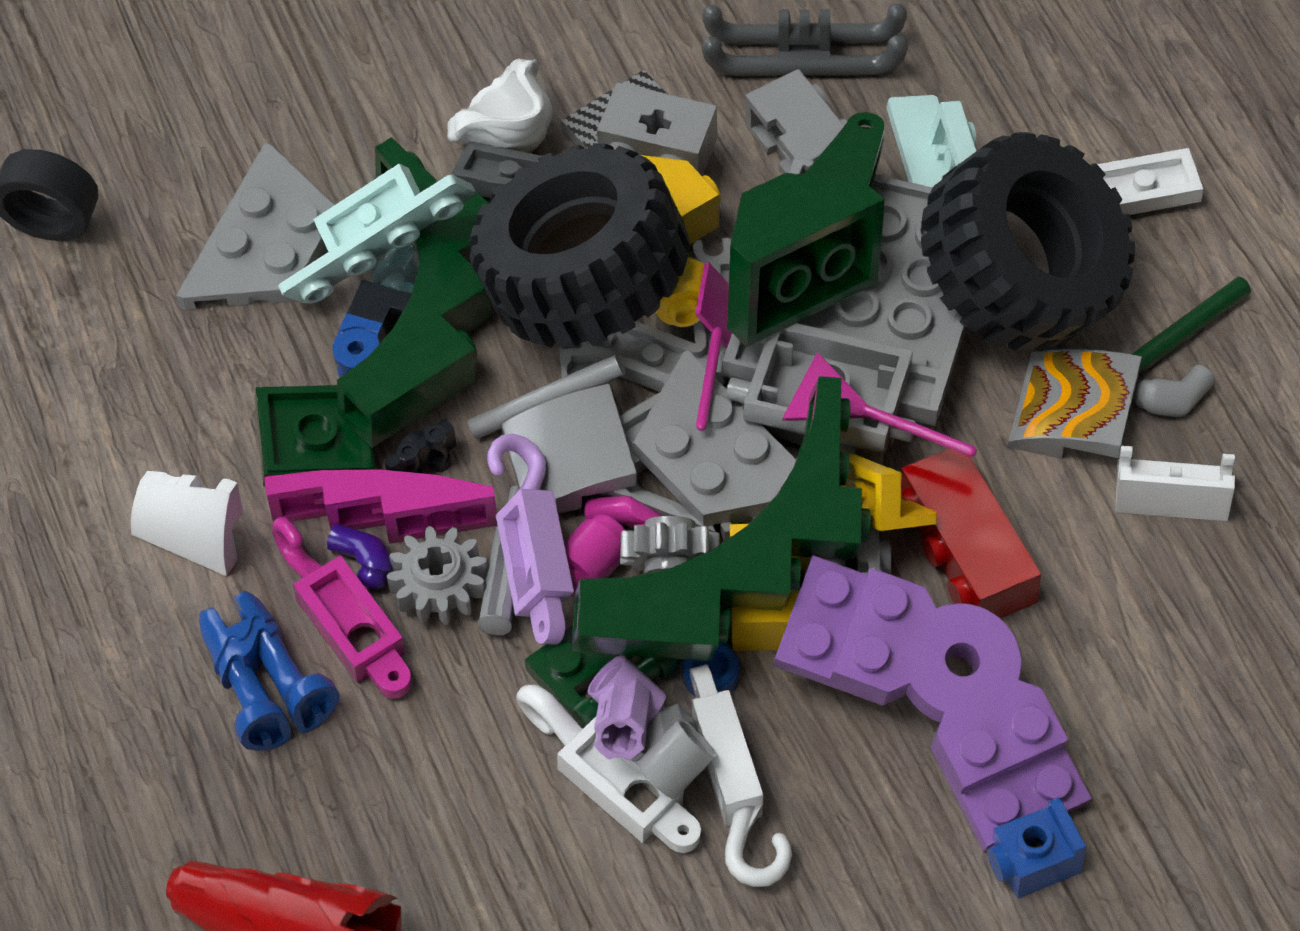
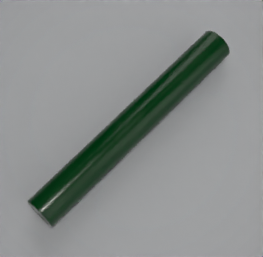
M1240 276L1236 277L1134 351L1131 355L1142 356L1138 375L1251 293L1248 282Z

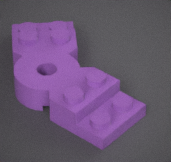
M812 556L773 666L882 706L903 697L906 693L919 711L939 722L930 748L983 852L994 845V828L1048 807V801L1060 797L1068 814L1089 804L1092 798L1065 748L1069 740L1042 688L1019 680L1021 671L1020 649L1012 631L999 617L984 608L970 604H949L936 608L926 587L871 567L867 575L820 557ZM950 657L963 658L971 665L973 674L964 677L955 675L948 669L945 660Z

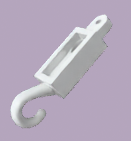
M707 664L691 668L690 677L696 699L692 700V718L696 730L706 739L716 753V758L707 766V770L725 826H731L725 847V863L730 873L740 883L752 887L770 886L779 881L788 871L792 859L791 845L783 833H776L772 837V843L777 855L771 865L765 868H754L744 861L743 849L748 833L756 819L762 817L763 792L729 690L717 693Z
M533 684L524 685L520 688L516 695V701L522 712L544 734L550 735L555 732L565 745L557 754V769L641 843H644L654 834L670 849L679 853L691 852L697 847L700 841L701 827L697 819L681 806L683 804L684 790L675 799H671L659 791L644 776L637 765V760L643 755L642 752L630 761L624 758L608 760L594 747L596 717L582 729L558 700L544 688ZM642 783L658 797L645 812H641L625 798L626 791L634 784ZM684 831V832H686L687 834H686V835H680L679 832Z

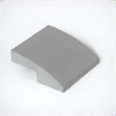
M609 384L583 389L549 400L502 423L503 435L513 433L524 436L534 442L543 453L546 461V472L540 490L554 492L558 513L582 509V496L636 486L637 473ZM508 451L517 485L520 488L528 473V466L521 456L515 452Z

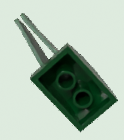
M860 112L852 115L837 136L804 174L784 173L741 194L730 244L727 329L747 347L878 283L885 199L873 190V185L884 142L885 123L880 116L869 112Z

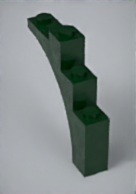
M392 137L375 146L376 178L394 166L401 164L409 168L420 193L438 182L425 169L422 161L415 153L407 152ZM477 192L474 197L463 203L464 207L458 214L445 220H436L419 231L420 236L414 241L419 260V269L410 300L394 328L374 351L337 380L338 414L372 448L475 383L477 350L467 333L491 319L492 302L473 269L469 257L471 252L469 247L472 228L476 225L477 214L483 204L489 205Z
M818 377L809 395L804 438L794 467L778 494L745 528L713 550L669 569L627 578L580 579L574 595L572 651L711 661L719 643L726 644L729 635V609L720 608V606L782 610L790 596V592L797 593L800 584V558H792L791 556L812 558L814 555L825 559H852L861 542L867 543L869 539L871 512L869 508H862V488L839 487L846 486L849 473L848 452L840 451V432H847L850 420V399L841 398L842 378Z

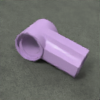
M619 655L609 661L597 673L590 683L588 694L599 703L594 726L596 731L594 747L608 760L624 758L630 761L644 750L648 723L663 706L666 695L624 655Z

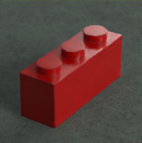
M946 449L902 467L901 499L912 501L937 511V524L917 527L922 534V547L928 561L935 568L941 566L948 578L947 587L953 603L975 605L992 612L999 618L1038 603L1041 573L971 457L951 449Z

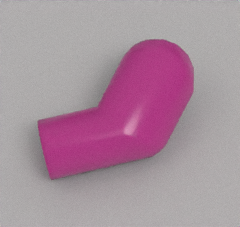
M632 496L590 498L585 505L586 520H592L596 515L603 514L613 518L619 524H624L633 529L635 525L645 526V521L650 518L662 516Z

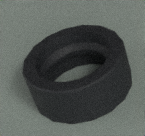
M22 149L9 154L0 169V217L15 229L32 237L51 241H69L80 237L87 229L98 201V186L90 173L76 162L64 156L40 149ZM36 192L46 194L54 199L46 198Z

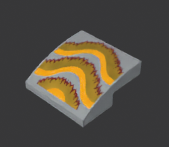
M1059 349L1031 353L1008 441V448L1061 459L1065 447L1119 458L1142 356L1087 349Z

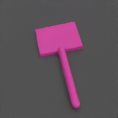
M710 262L704 263L695 313L712 333L696 421V428L699 431H704L707 428L721 344L727 349L732 335L727 329L729 283Z

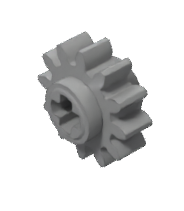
M653 517L645 521V526L635 525L634 531L621 532L620 564L632 565L633 571L644 570V574L669 569L719 546L720 533L709 532V527L707 526L695 527V521L686 517Z
M429 526L425 531L426 541L418 543L414 537L407 535L404 537L407 554L401 552L390 554L393 572L387 575L390 593L397 594L396 599L400 612L408 611L416 606L418 622L421 624L428 620L431 612H438L441 622L447 625L451 618L450 610L458 608L461 613L469 616L472 614L469 596L483 598L485 590L483 578L487 577L486 558L478 557L479 551L475 539H469L460 545L457 528L454 527L446 533L444 539H438L434 528Z

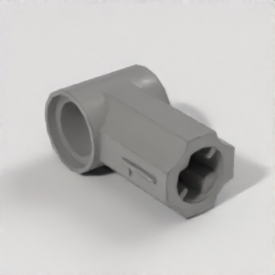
M676 703L672 706H662L648 723L645 741L647 751L637 760V765L644 776L659 791L671 799H675L716 758V753L706 739L696 730L692 715Z

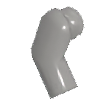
M1195 365L1181 381L1158 378L1142 380L1135 387L1133 398L1139 408L1147 410L1151 414L1182 417L1194 408L1213 387L1216 380L1208 368L1202 365Z

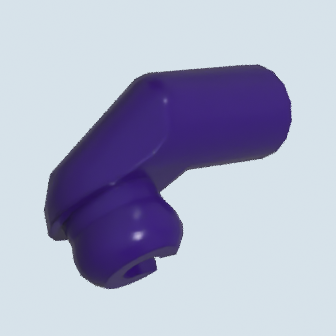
M337 523L334 524L328 536L327 549L357 559V562L361 564L357 577L364 586L375 589L385 587L388 581V572H393V567L390 562V554L384 542L372 534Z

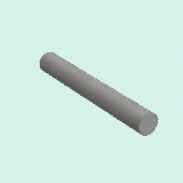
M617 354L612 355L468 419L469 428L476 439L482 438L502 429L503 422L532 407L569 393L602 385L624 375V366Z

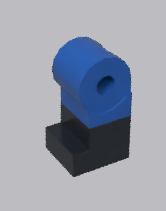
M365 280L361 281L338 330L339 332L332 348L334 359L338 366L339 378L367 358L391 332L410 300L412 293Z

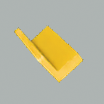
M848 452L849 473L846 486L839 487L862 488V508L870 509V527L879 531L937 524V511L912 501L901 499V472Z

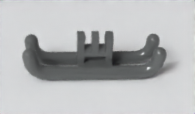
M895 3L888 8L886 18L880 22L830 24V9H820L818 23H810V9L799 10V23H791L789 10H779V24H732L723 19L722 11L718 6L708 5L703 10L702 20L706 31L712 36L703 40L701 50L705 62L711 68L731 76H784L797 69L804 76L884 74L894 70L905 59L908 43L903 36L897 34L904 28L907 11L902 4ZM889 40L887 49L879 54L830 55V44H872ZM720 41L737 45L779 44V56L730 55L722 50Z

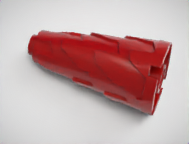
M190 860L185 865L175 868L166 885V897L171 900L170 905L174 913L194 922L205 931H401L402 928L401 906L391 903L397 898L374 888L368 889L345 883H328L288 873L276 872L273 875L249 868L232 869L196 860Z

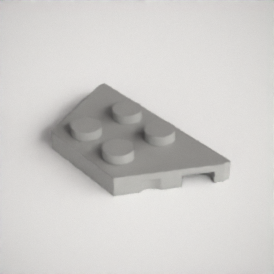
M264 143L177 292L176 299L179 308L194 310L196 309V301L227 299L228 307L250 305L256 301H267L269 303L296 301L283 296L278 285L321 257L326 245L313 219L333 207L334 204L272 145Z
M687 350L679 357L633 441L634 454L702 526L730 522L737 516L755 517L778 494L792 471L796 459L761 424L743 420L744 406L740 402L726 399L727 389L716 378L707 428L704 431H699L696 428V421L706 368Z

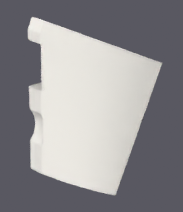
M147 471L140 480L131 513V535L227 576L238 560L232 533V527L243 513L238 484L235 481L223 478L216 489H209L202 485L199 478L195 475L183 474L181 477H174L165 472Z

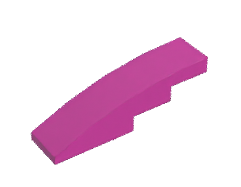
M319 470L264 477L266 496L273 522L278 517H285L292 522L327 516L330 531L336 523L356 530L386 525L389 544L402 542L407 535L415 539L425 538V531L429 526L434 528L437 536L446 534L453 527L457 528V532L498 526L493 486L440 475L390 470Z

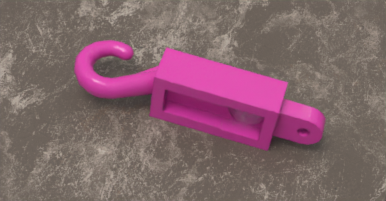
M285 517L276 518L272 524V533L276 545L286 562L302 578L293 584L296 602L357 684L369 677L385 697L395 699L405 696L412 686V678L408 666L401 658L405 654L401 634L341 555L323 566L320 565L301 546L303 537L293 523ZM371 627L380 640L357 652L348 640L350 634L357 628Z

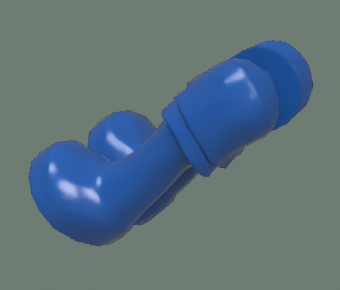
M243 591L233 597L241 622L227 628L215 608L212 607L200 612V631L213 659L216 675H220L225 689L233 688L243 710L237 714L234 723L239 741L245 749L255 751L270 750L284 745L291 736V729L282 709L271 701L256 675L261 663L265 666L282 697L290 718L301 733L310 732L321 725L338 705L340 694L332 680L323 674L317 673L305 677L302 675L282 641V631L276 624L274 617L255 595Z

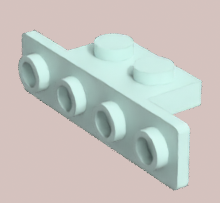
M935 95L889 98L886 109L908 182L934 187L935 184L942 180L944 174L976 152V130L972 122H967L961 101L940 102L939 104L938 98Z
M401 164L394 166L313 219L327 247L328 253L281 282L278 287L282 295L301 303H315L327 298L333 292V286L349 276H357L369 271L376 265L377 258L393 248H401L411 244L420 236L419 231L436 220H445L458 214L464 207L463 203L476 195L473 185L451 174L420 193L409 168Z

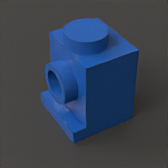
M1060 797L1048 801V807L998 826L993 830L994 845L987 849L991 868L1000 882L1008 880L1017 899L1082 873L1086 845ZM1038 842L1041 844V847L1038 848L1029 847Z

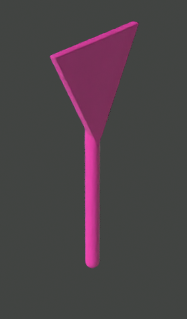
M818 352L787 408L782 421L806 420L809 395L819 376L842 378ZM842 378L841 398L850 399V419L871 418L970 457L976 455L977 449L973 445L869 406Z

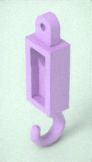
M513 433L501 435L492 442L487 453L490 471L494 475L503 474L505 467L502 462V455L506 451L517 453L528 466V473L522 486L496 514L515 616L531 618L534 637L538 643L556 645L561 642L565 633V619L561 604L574 593L554 492L540 490L545 477L546 461L539 447L528 438Z

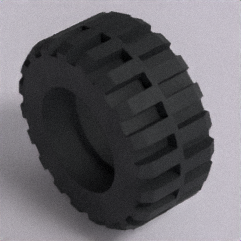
M1015 132L1011 136L1002 135L991 140L942 176V180L934 185L928 195V206L923 209L921 229L927 231V233L921 237L923 257H929L930 266L927 267V273L932 285L938 283L944 296L940 298L949 311L955 309L962 316L959 322L971 332L980 330L984 333V340L1000 347L1008 343V348L1014 351L1029 352L1033 349L1044 351L1054 348L1103 319L1106 314L1114 310L1122 301L1124 290L1129 288L1133 274V268L1129 264L1133 263L1135 259V242L1130 241L1128 236L1133 228L1129 214H1123L1119 205L1123 199L1116 187L1111 189L1103 179L1106 173L1096 163L1091 165L1083 159L1085 153L1072 145L1060 146V139L1043 134L1036 137L1034 133ZM1006 211L1013 213L1023 220L1036 234L1047 257L1049 274L1033 265L1020 251L1010 232Z
M593 143L592 147L587 149L581 145L566 147L564 153L555 156L552 153H548L539 157V162L529 168L523 166L512 173V180L506 185L500 184L491 193L490 204H483L478 212L476 225L473 226L469 243L471 252L469 257L472 267L501 321L509 327L513 334L521 339L531 340L534 344L552 348L555 343H558L559 347L564 349L579 348L580 343L587 341L595 345L608 341L607 336L615 332L621 331L624 334L635 328L637 320L644 315L649 318L660 309V300L663 297L669 298L672 295L679 281L677 276L683 275L688 260L689 234L662 174L658 172L656 165L648 158L621 146L614 150L613 146L608 144Z

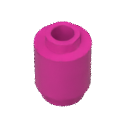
M598 514L592 520H584L564 542L574 593L570 596L575 595L580 579L608 578L620 565L621 532L626 530L613 518Z

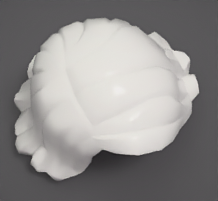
M518 58L514 60L510 66L506 67L500 77L494 79L491 86L480 90L472 99L469 108L462 109L448 121V141L457 144H467L471 141L526 153L533 152L545 139L554 113L550 98L543 90L537 78L540 66L537 59L524 60Z

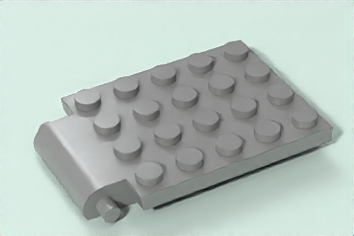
M794 156L789 173L804 174L814 161ZM876 175L873 190L885 199L878 283L748 347L732 333L722 361V376L731 378L727 388L726 399L744 403L743 420L804 434L806 420L782 421V418L818 352L869 406L913 423L920 422L936 426L966 327L959 322L962 316L955 309L949 311L940 298L944 294L938 283L932 285L927 273V267L930 266L929 257H923L921 237L927 231L921 229L923 209L928 206V195L933 187ZM871 418L850 419L847 432H840L841 444L883 454L887 452L891 438L910 443L913 438V434Z

